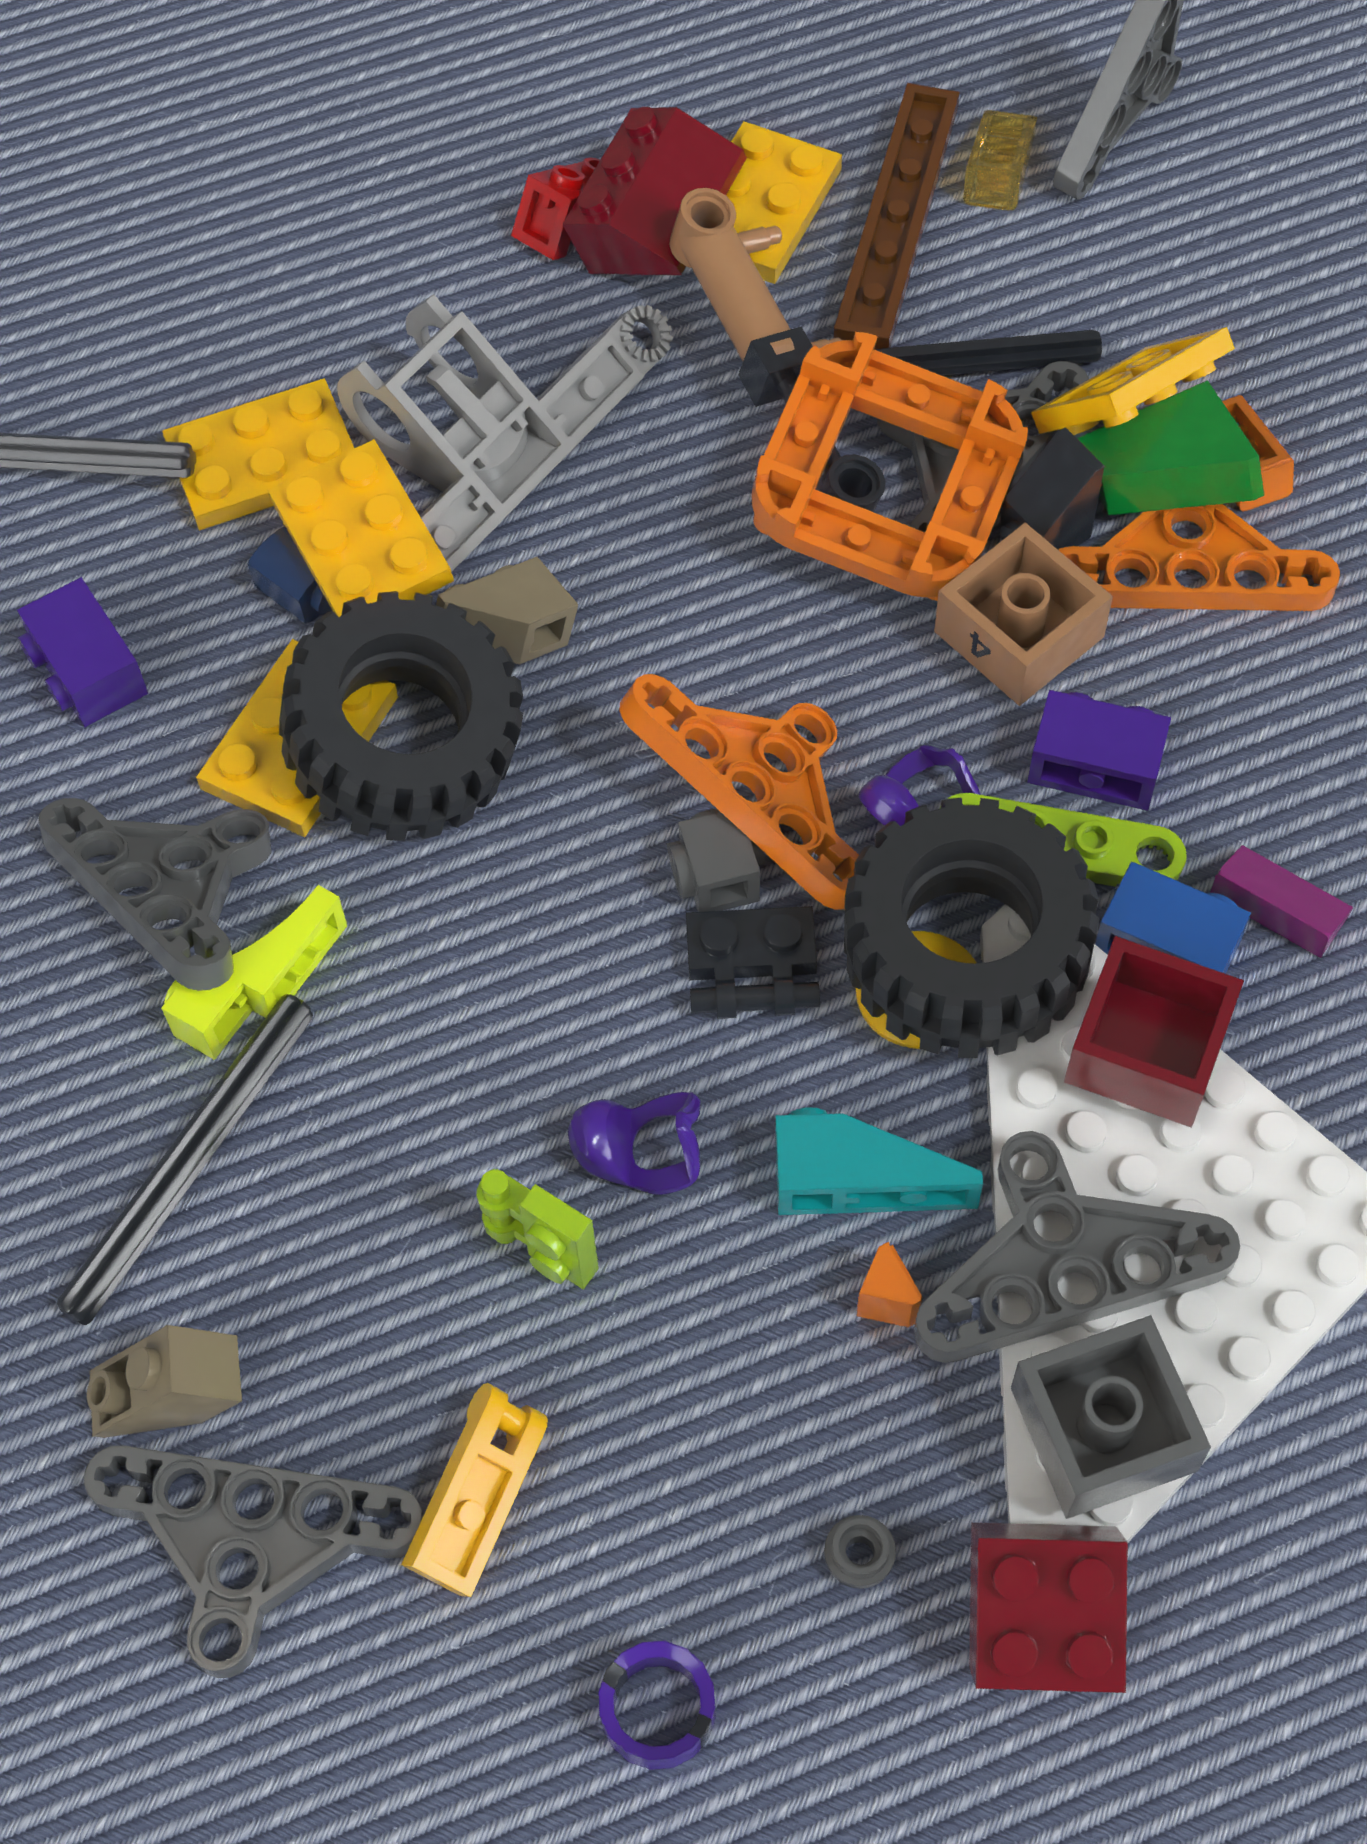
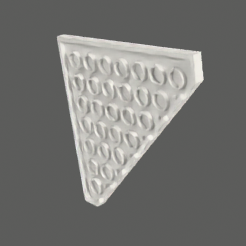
M1006 904L982 925L980 934L982 963L999 960L1014 953L1031 938V934L1024 921ZM1094 944L1089 973L1083 991L1077 992L1075 1005L1064 1020L1055 1021L1052 1019L1049 1033L1034 1043L1028 1042L1024 1036L1019 1037L1016 1051L997 1056L994 1054L993 1047H986L988 1122L991 1137L992 1208L995 1234L1013 1218L999 1182L997 1171L1002 1147L1011 1136L1019 1132L1034 1131L1042 1133L1054 1141L1062 1155L1077 1195L1214 1215L1230 1223L1237 1232L1240 1241V1251L1233 1269L1225 1279L1215 1284L999 1349L1001 1396H1003V1447L1008 1523L1116 1526L1129 1543L1193 1474L1066 1519L1011 1391L1018 1362L1151 1315L1211 1445V1449L1204 1460L1205 1462L1367 1291V1172L1221 1049L1192 1128L1064 1083L1072 1048L1108 956ZM1021 1151L1010 1160L1012 1170L1022 1179L1038 1180L1048 1172V1165L1045 1159L1036 1152ZM1045 1211L1039 1214L1033 1221L1037 1233L1048 1241H1062L1072 1233L1071 1223L1067 1217L1059 1212ZM1203 1236L1198 1237L1191 1252L1174 1257L1176 1274H1181L1179 1269L1184 1258L1196 1254H1205L1209 1262L1213 1263L1222 1247L1220 1244L1208 1245ZM1170 1239L1163 1241L1169 1246L1173 1253L1175 1240ZM1132 1254L1123 1261L1125 1274L1135 1283L1142 1285L1152 1284L1161 1277L1159 1264L1147 1254ZM1078 1272L1068 1273L1058 1281L1059 1292L1070 1303L1086 1304L1097 1295L1095 1284L1085 1274ZM1004 1292L997 1296L999 1319L1003 1322L1019 1324L1026 1321L1032 1314L1031 1305L1021 1294Z

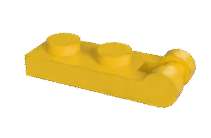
M489 1383L483 1384L470 1401L467 1409L468 1420L401 1564L449 1591L465 1597H471L544 1436L548 1423V1418L545 1414L529 1405H525L522 1408L514 1406L508 1402V1394ZM497 1428L507 1433V1444L504 1450L490 1444Z

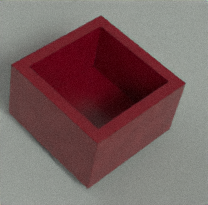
M1115 936L1072 1048L1064 1083L1192 1128L1244 980Z
M971 1522L969 1669L976 1689L1126 1693L1128 1542L1116 1526Z

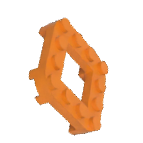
M855 332L853 340L837 341L821 348L814 345L803 359L800 374L764 455L760 456L751 497L754 525L758 531L770 536L777 543L791 550L901 593L916 597H927L938 601L939 590L981 558L1024 450L1028 427H1023L1016 410L1005 399L1008 390L1000 384L988 379L984 390L980 391L874 350L878 338L876 335ZM851 408L959 450L926 532L816 490Z

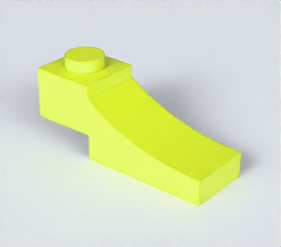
M318 885L306 900L271 932L232 955L234 964L233 974L223 985L211 990L197 991L188 989L175 980L170 986L164 1005L161 1008L173 1036L215 1060L252 1011L266 1018L283 995H295L347 927L339 896Z

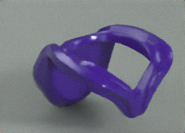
M923 745L896 762L887 771L886 775L874 776L861 788L858 797L866 809L884 826L891 821H896L902 826L905 824V812L919 807L903 783L934 765L949 766L953 770L961 786V793L981 794L964 758L955 749H939Z
M677 1092L659 1096L633 1109L608 1099L591 1101L579 1107L572 1116L568 1127L570 1149L581 1167L598 1178L654 1195L670 1194L683 1190L697 1180L700 1172L699 1145L694 1131L691 1130L692 1124L698 1120L700 1115V1099L693 1092ZM676 1116V1131L685 1160L660 1169H644L639 1167L635 1163L633 1156V1144L636 1134L644 1125L656 1118Z

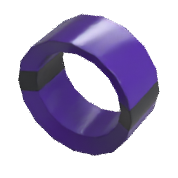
M667 1641L641 1642L621 1652L606 1669L598 1692L599 1716L611 1746L628 1762L649 1770L674 1768L694 1758L709 1740L716 1719L714 1684L704 1663L687 1648ZM664 1666L681 1672L693 1683L700 1697L701 1708L695 1725L682 1739L670 1745L648 1746L634 1741L621 1729L616 1718L615 1703L621 1687L633 1674L648 1667Z

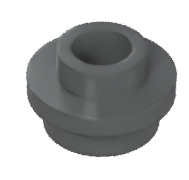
M854 1515L840 1520L832 1527L825 1541L824 1557L829 1571L839 1582L852 1588H870L882 1582L891 1572L896 1557V1546L891 1532L883 1523L870 1516ZM854 1543H864L871 1548L873 1558L866 1564H855L848 1558L846 1554L847 1548Z

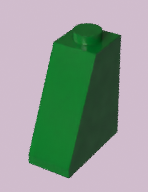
M1208 380L1139 410L1138 416L1125 423L1110 428L1103 426L1077 438L1105 466L1099 500L1108 515L1254 501L1264 496L1259 455Z

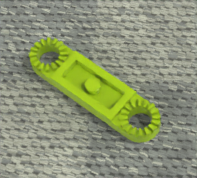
M959 793L948 798L961 797L963 805H979L980 798L999 800V809L1013 813L1015 807L1019 806L1035 813L1036 825L1043 829L1048 823L1052 824L1066 836L1064 851L1066 852L1072 848L1078 850L1088 866L1086 878L1097 884L1114 887L1120 884L1131 861L1142 865L1136 853L1140 848H1146V845H1149V848L1157 846L1156 850L1159 851L1162 848V853L1164 855L1167 854V860L1170 861L1167 868L1153 871L1178 880L1186 863L1187 854L1182 840L1174 832L1161 826L973 793Z

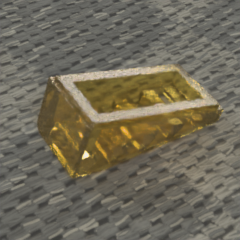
M992 110L984 111L966 166L963 196L966 204L1010 211L1016 209L1036 131L1037 117Z

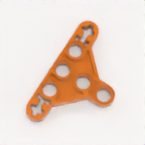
M1223 504L1146 511L1141 513L1102 547L1070 546L1059 549L1062 554L1096 582L1099 574H1096L1097 570L1105 571L1103 584L1099 585L1113 596L1111 608L1320 610L1330 603L1334 597L1340 577L1338 564L1331 556L1316 550L1280 549ZM1180 521L1193 522L1202 529L1203 534L1195 539H1185L1176 535L1172 530V525ZM1122 569H1136L1143 573L1147 582L1139 587H1128L1121 584L1116 579L1115 574ZM1185 569L1196 570L1205 577L1207 583L1198 588H1188L1176 580L1175 574ZM1244 570L1255 571L1263 576L1266 585L1258 589L1245 588L1236 581L1234 575ZM1280 573L1284 574L1281 583L1285 584L1284 587L1277 586ZM1304 574L1312 575L1314 583L1319 584V586H1308L1307 579L1301 576Z
M644 674L637 677L620 702L619 711L627 726L814 899L825 907L834 910L845 909V893L848 879L854 876L855 861L859 854L835 832L820 765L821 758L837 739L836 725L828 713L816 705L798 703L791 707L781 718L775 720L703 707L694 704L664 677L655 674ZM673 724L678 727L676 731L671 728ZM794 725H801L815 736L817 743L809 742L803 738ZM685 739H692L703 745L709 752L710 759L702 758L692 752L687 746ZM764 753H771L785 764L788 772L779 771L770 765ZM732 782H740L750 788L755 794L757 802L746 800L740 796L734 789ZM779 824H784L794 829L800 835L803 845L795 844L787 839L781 832ZM813 852L819 857L817 860L811 856ZM835 873L837 876H839L842 879V882L838 880L833 874Z

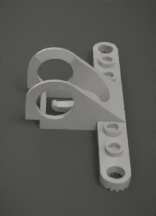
M433 294L419 303L406 317L407 334L414 337L419 350L385 383L365 361L351 368L339 379L337 391L341 405L351 422L367 441L375 439L385 456L443 492L420 517L450 566L451 572L645 377L644 375L666 355V352L671 348L670 342H672L673 336H670V331H672L671 325L668 326L666 322L668 321L667 317L662 316L659 309L654 310L652 306L641 305L623 313L536 398L462 311L452 316ZM635 321L645 324L651 331L653 343L649 351L647 349L642 350L640 346L636 347V341L633 342L631 340L634 338L633 335H630V332L633 331L631 326L634 325ZM428 326H435L440 328V330L430 338ZM454 337L471 356L477 369L478 378H471L457 371L440 355L438 350ZM427 361L434 367L426 376L427 382L436 388L459 418L443 435L401 388ZM360 391L375 396L397 415L409 435L410 444L396 440L373 420L362 402Z

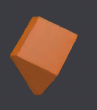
M887 1242L879 1246L860 1289L856 1316L909 1328L915 1325L917 1313L922 1303V1295L896 1249Z

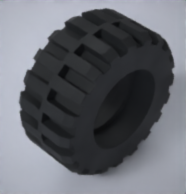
M397 591L379 592L377 601L367 604L364 597L343 603L342 615L340 617L335 612H327L314 623L313 635L302 636L294 649L292 664L287 666L279 718V735L283 737L281 752L286 767L293 771L297 770L295 784L305 798L311 799L315 795L321 798L319 812L333 822L337 821L340 815H343L352 820L351 831L365 836L369 835L370 828L386 830V840L405 841L407 831L419 830L420 837L426 839L441 835L444 822L447 820L452 827L456 828L471 820L476 806L486 807L496 795L500 781L505 779L521 731L523 713L520 711L523 700L521 681L517 677L511 676L514 662L507 649L502 646L494 649L492 645L495 634L481 621H478L474 626L465 620L466 610L453 603H449L447 609L433 605V596L415 593L414 600H401L398 597ZM385 680L411 682L433 692L447 705L456 720L458 733L449 742L431 751L416 754L395 753L381 749L361 737L347 721L342 710V704L353 692L374 682Z
M961 797L941 800L940 809L929 811L927 805H921L905 812V824L902 826L896 821L887 823L875 834V847L869 845L862 849L855 861L854 876L848 879L845 893L844 953L847 954V973L853 987L861 989V1003L872 1017H880L884 1013L887 1015L886 1030L901 1040H905L910 1033L919 1037V1049L939 1054L941 1046L958 1048V1058H978L979 1048L993 1047L994 1054L997 1056L1016 1051L1019 1037L1024 1036L1028 1042L1034 1043L1049 1033L1052 1019L1055 1021L1064 1020L1075 1005L1077 992L1083 991L1089 973L1099 918L1095 915L1098 904L1095 883L1086 878L1088 866L1078 850L1072 848L1066 852L1064 851L1066 836L1055 826L1048 823L1042 829L1035 824V813L1019 806L1015 807L1013 813L999 809V800L980 798L979 805H963ZM960 892L978 893L997 899L1013 909L1024 921L1031 934V938L1017 951L1002 959L986 963H962L941 957L926 948L911 932L907 921L917 909L937 897Z

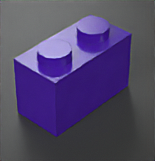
M82 577L17 609L26 631L25 634L17 637L24 653L34 669L43 665L46 666L51 676L44 681L56 704L62 712L72 707L84 727L149 694L135 657Z
M1049 690L1032 753L1027 783L1148 811L1171 717L1155 714L1151 710L1140 706L1124 707L1097 701L1083 693H1062Z

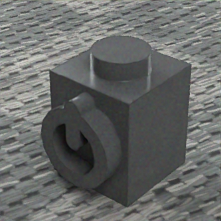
M716 809L699 812L689 820L678 822L679 841L667 843L666 845L673 878L681 899L693 897L698 912L723 911L760 901L759 866L765 864V855L752 840Z

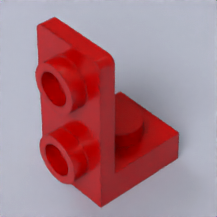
M585 158L582 162L566 166L555 165L552 169L529 174L511 236L552 260L566 257L571 239L563 226V222L601 159Z

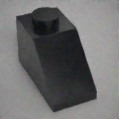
M1066 427L1054 435L1005 497L999 531L1002 540L1024 523H1027L1058 550L1063 547L1079 546L1091 538L1105 466Z

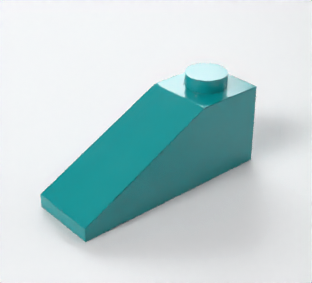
M807 1107L793 1110L788 1115H776L775 1154L778 1215L978 1209L983 1188V1174L978 1169L843 1113L828 1114L823 1109Z

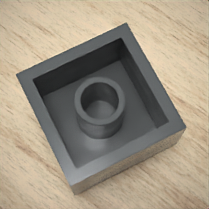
M1151 1315L1021 1360L1017 1364L1011 1391L1066 1519L1196 1473L1211 1449L1207 1436Z

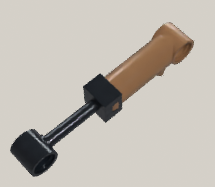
M710 188L694 189L688 192L682 199L670 237L669 245L671 252L680 263L692 268L743 363L738 376L755 407L781 399L786 404L800 374L803 359L814 345L821 348L827 344L842 341V339L837 337L830 340L822 339L810 342L802 326L790 329L751 259L750 253L765 250L771 245L780 243L782 240L781 229L777 226L767 228L762 226L737 233L734 228L736 210L730 199L718 190ZM834 446L821 476L823 484L819 491L874 512L884 493L886 481L882 470L875 462L855 454L841 457L836 446Z

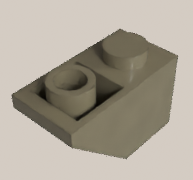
M538 557L514 566H503L493 574L467 584H456L445 592L438 594L436 606L447 609L449 603H453L466 610L465 620L473 626L478 621L483 622L495 634L492 647L494 649L501 646L506 648L513 662L519 665L567 646L578 608V603Z
M166 1325L89 1371L90 1381L87 1388V1403L91 1409L92 1437L107 1438L201 1424L242 1402L237 1335Z

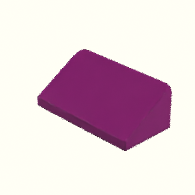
M1241 845L1218 871L1210 893H1218L1230 898L1239 908L1251 912V919L1319 958L1323 956L1353 910V907L1244 845Z

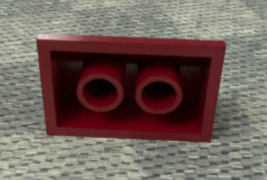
M677 107L631 108L563 222V226L588 273L681 276L686 266L674 257L669 243L682 199L688 192L697 188H710L727 195L747 159L746 154L742 148Z

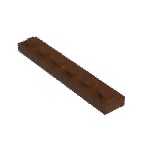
M907 83L834 326L833 338L853 340L855 332H864L878 336L874 349L890 348L957 114L960 92Z

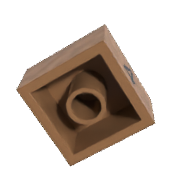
M1024 523L939 590L934 632L1020 706L1104 638L1113 596L1027 523Z

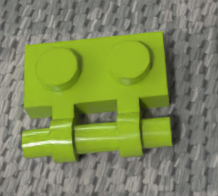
M499 1169L489 1170L482 1176L477 1187L476 1196L482 1211V1221L486 1233L501 1244H509L516 1239L527 1245L528 1253L531 1256L529 1259L530 1263L542 1275L558 1284H562L567 1279L584 1290L599 1269L592 1220L535 1184L530 1190Z

